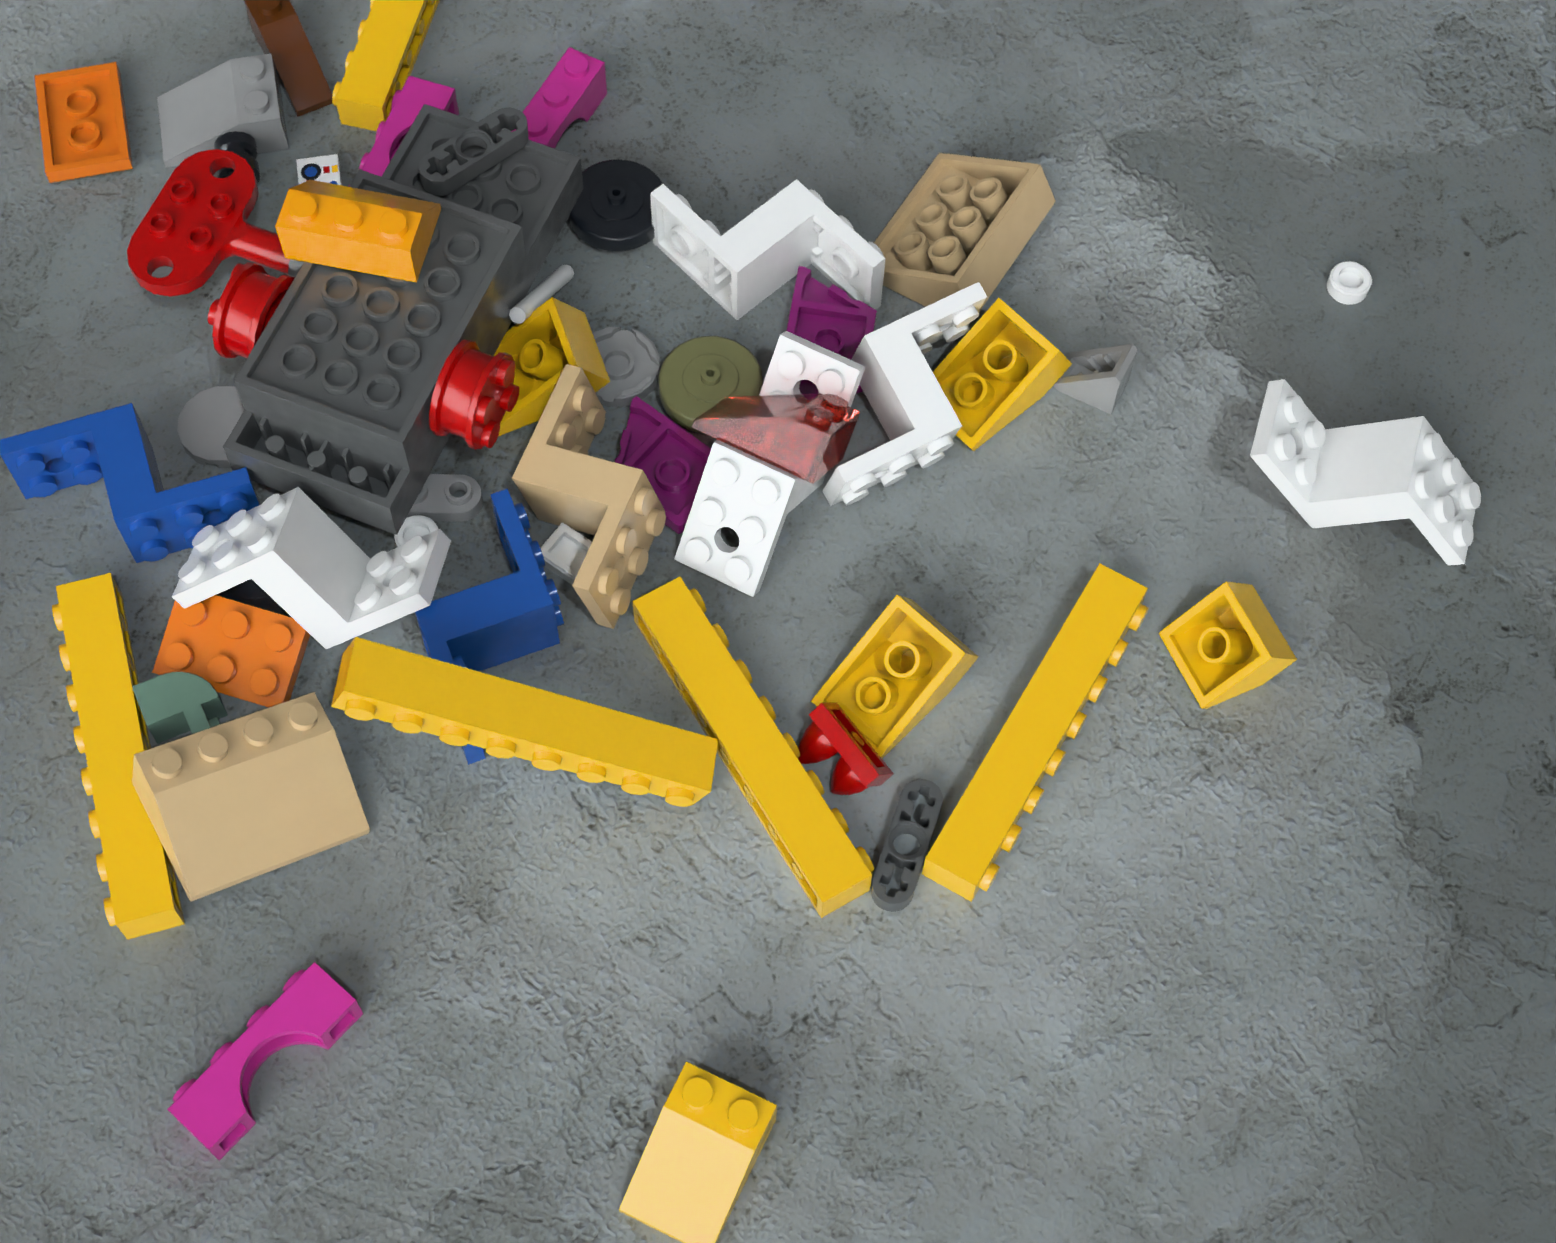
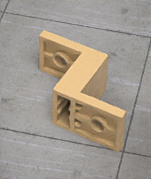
M566 364L514 472L512 480L538 520L555 525L564 523L574 530L595 535L572 586L596 623L614 629L619 616L625 614L631 600L630 591L637 575H642L646 569L648 551L654 537L659 536L664 528L666 512L643 470L588 455V450L595 435H598L603 429L606 412L583 369Z

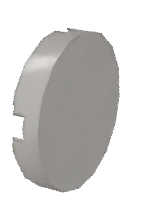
M608 327L593 333L611 381L596 392L601 404L625 407L631 404L635 396L643 400L654 390L659 380L660 356L654 343L642 332L634 329L630 332L621 330V327Z
M215 386L199 392L185 404L179 415L177 432L185 452L197 463L207 466L206 463L217 465L218 468L231 467L223 446L244 411L235 386Z

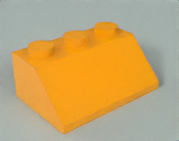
M308 180L288 189L275 228L284 257L287 259L417 283L441 212V204Z

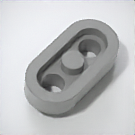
M429 474L421 489L422 492L418 495L407 517L422 515L433 521H468L478 515L482 509L483 497L481 488L475 479L467 475ZM456 491L466 492L462 497L452 496Z

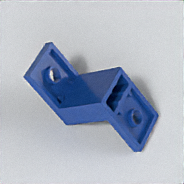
M132 403L0 440V455L25 499L47 497L58 490L79 484H92L100 478H104L114 521L136 563L158 561L170 553L188 548L193 549L192 541L196 534L208 525L214 527L229 520L232 515L240 510L248 511L261 505L246 467L164 490L152 445Z
M508 489L490 494L498 536L513 573L434 600L430 606L415 612L429 658L480 672L560 644L557 627L564 625V621L558 606L561 605L558 591L553 579L547 580L543 568L546 566L537 540L532 541L528 531L530 523L522 502L514 505ZM470 744L462 746L468 765L486 759L483 748Z

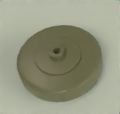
M701 336L681 343L667 355L659 372V395L666 413L680 426L704 434L723 433L730 431L753 414L763 386L762 371L755 356L742 344L720 336Z

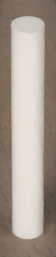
M564 264L555 270L510 310V319L516 324H521L529 318L534 310L550 299L573 278L574 271L572 267Z

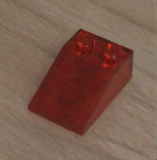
M833 394L727 397L694 419L692 428L814 484L844 458L860 411L849 407V403L845 399Z

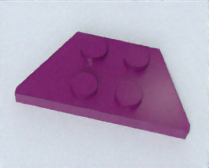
M799 266L786 331L851 360L863 337L874 331L877 310L860 300L850 298L846 291L834 284L827 287L811 277V270ZM801 380L799 384L801 395L809 401H816L818 398L816 385L809 380ZM860 384L856 393L863 392Z
M635 396L630 404L629 419L626 430H623L619 444L620 451L615 459V463L644 471L666 512L665 525L676 533L682 534L711 448Z

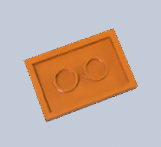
M117 62L34 75L45 173L50 183L133 169L121 75Z
M217 595L185 609L175 600L152 673L158 675L171 672L195 674L209 682L218 693L269 708L290 700L310 634L292 617Z

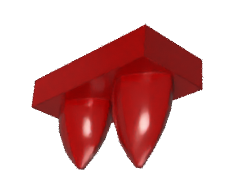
M822 702L808 714L813 721L807 727L799 742L800 757H798V760L801 764L818 763L839 753L841 758L836 763L832 773L831 793L837 795L860 793L868 787L881 786L894 774L838 703Z

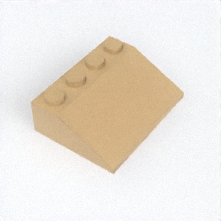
M939 153L874 242L886 258L883 286L926 307L979 282L987 295L986 300L978 310L979 313L1056 202L1041 164Z
M315 692L134 754L132 784L190 902L369 834L370 828L335 730Z

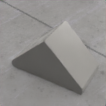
M1134 344L1069 352L1066 358L1072 365L1053 387L1059 392L1112 414L1129 382L1138 349Z

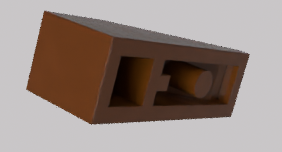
M244 0L252 31L264 54L272 53L280 85L297 117L333 104V94L289 0Z

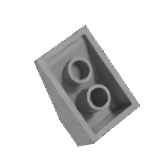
M272 53L230 59L157 97L165 167L179 166L184 159L200 151L213 150L215 140L227 132L237 131L251 135L256 142L257 154L289 149L281 86Z

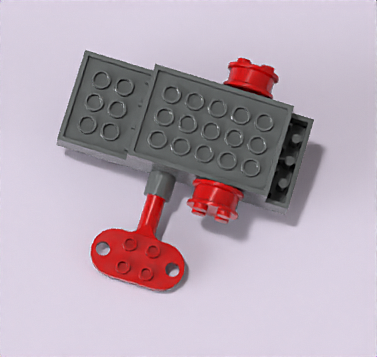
M424 104L382 177L359 169L349 186L441 204V212L417 283L285 258L277 233L247 222L259 193L254 170L246 159L232 151L220 149L200 151L184 159L173 171L132 235L127 248L128 265L141 287L153 294L172 297L188 294L202 287L214 274L219 264L228 257L239 256L255 262L238 263L233 268L220 299L214 300L211 304L207 318L208 323L213 326L212 337L214 349L224 358H236L238 355L247 358L234 380L244 411L223 446L232 471L246 467L252 481L284 493L299 487L316 505L397 535L451 434L465 438L468 446L475 450L482 449L484 446L492 448L498 438L500 423L505 412L512 411L517 402L519 386L513 384L515 361L511 354L499 352L495 356L494 354L512 322L509 316L510 310L525 298L584 189L581 157L528 140L523 148L452 193L443 196L432 195L426 192L421 185L418 167L421 158L477 122ZM474 145L467 147L462 153L468 157H478L484 154L486 150L481 146ZM222 168L234 169V172L226 178H216L214 176ZM262 265L288 275H281L278 278L270 276ZM168 266L173 268L172 272L165 277L155 278L152 276V273L159 267Z

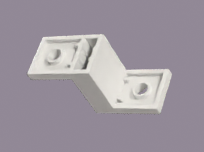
M797 179L722 236L711 221H703L692 210L689 202L682 195H675L664 184L650 193L652 225L655 235L653 243L736 320H739L796 276L799 266L807 267L810 264L830 282L846 291L850 298L860 300L875 310L881 307L886 259L882 251L873 242H867L854 230L847 218L842 215L838 216L826 206L822 197L815 190H808Z
M979 282L863 337L851 360L865 366L860 386L890 441L835 469L822 491L830 506L844 501L846 506L851 505L869 494L867 488L882 482L884 487L890 486L903 479L907 475L905 470L916 464H920L922 469L929 467L944 458L943 451L954 445L953 438L962 427V424L927 363L924 354L932 349V343L945 338L946 342H952L970 330L969 324L979 316L978 310L987 298Z
M788 331L780 334L753 414L713 443L674 560L749 596L754 597L760 591L787 514L824 482L865 366ZM801 380H809L816 385L818 389L816 401H809L801 395L799 390ZM722 527L732 528L738 534V547H731L723 541L721 537Z
M1285 379L1268 382L1250 457L1311 528L1410 518L1447 565L1465 564L1468 546L1473 542L1472 525L1475 510L1481 503V492L1478 484L1473 482L1463 469L1459 459L1454 457L1444 444L1440 434L1435 432L1424 416L1325 429L1323 424L1317 420L1304 404L1302 398L1296 394Z
M297 487L282 495L273 494L261 505L248 511L240 510L232 515L229 520L214 527L208 525L201 529L192 541L194 547L188 561L181 567L178 573L180 579L172 598L185 609L252 579L325 649H329L430 606L451 540L441 529H438L422 537H412L404 545L388 552L381 551L370 559Z

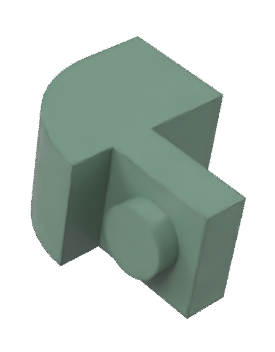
M171 672L132 686L146 725L157 744L188 731L194 734L220 725L219 719L228 716L212 685L195 674Z

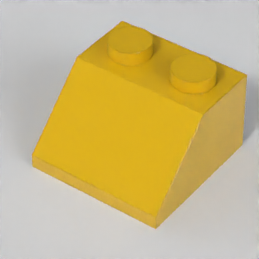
M1226 581L1159 632L1161 639L1202 709H1207L1265 684L1297 660L1252 584Z

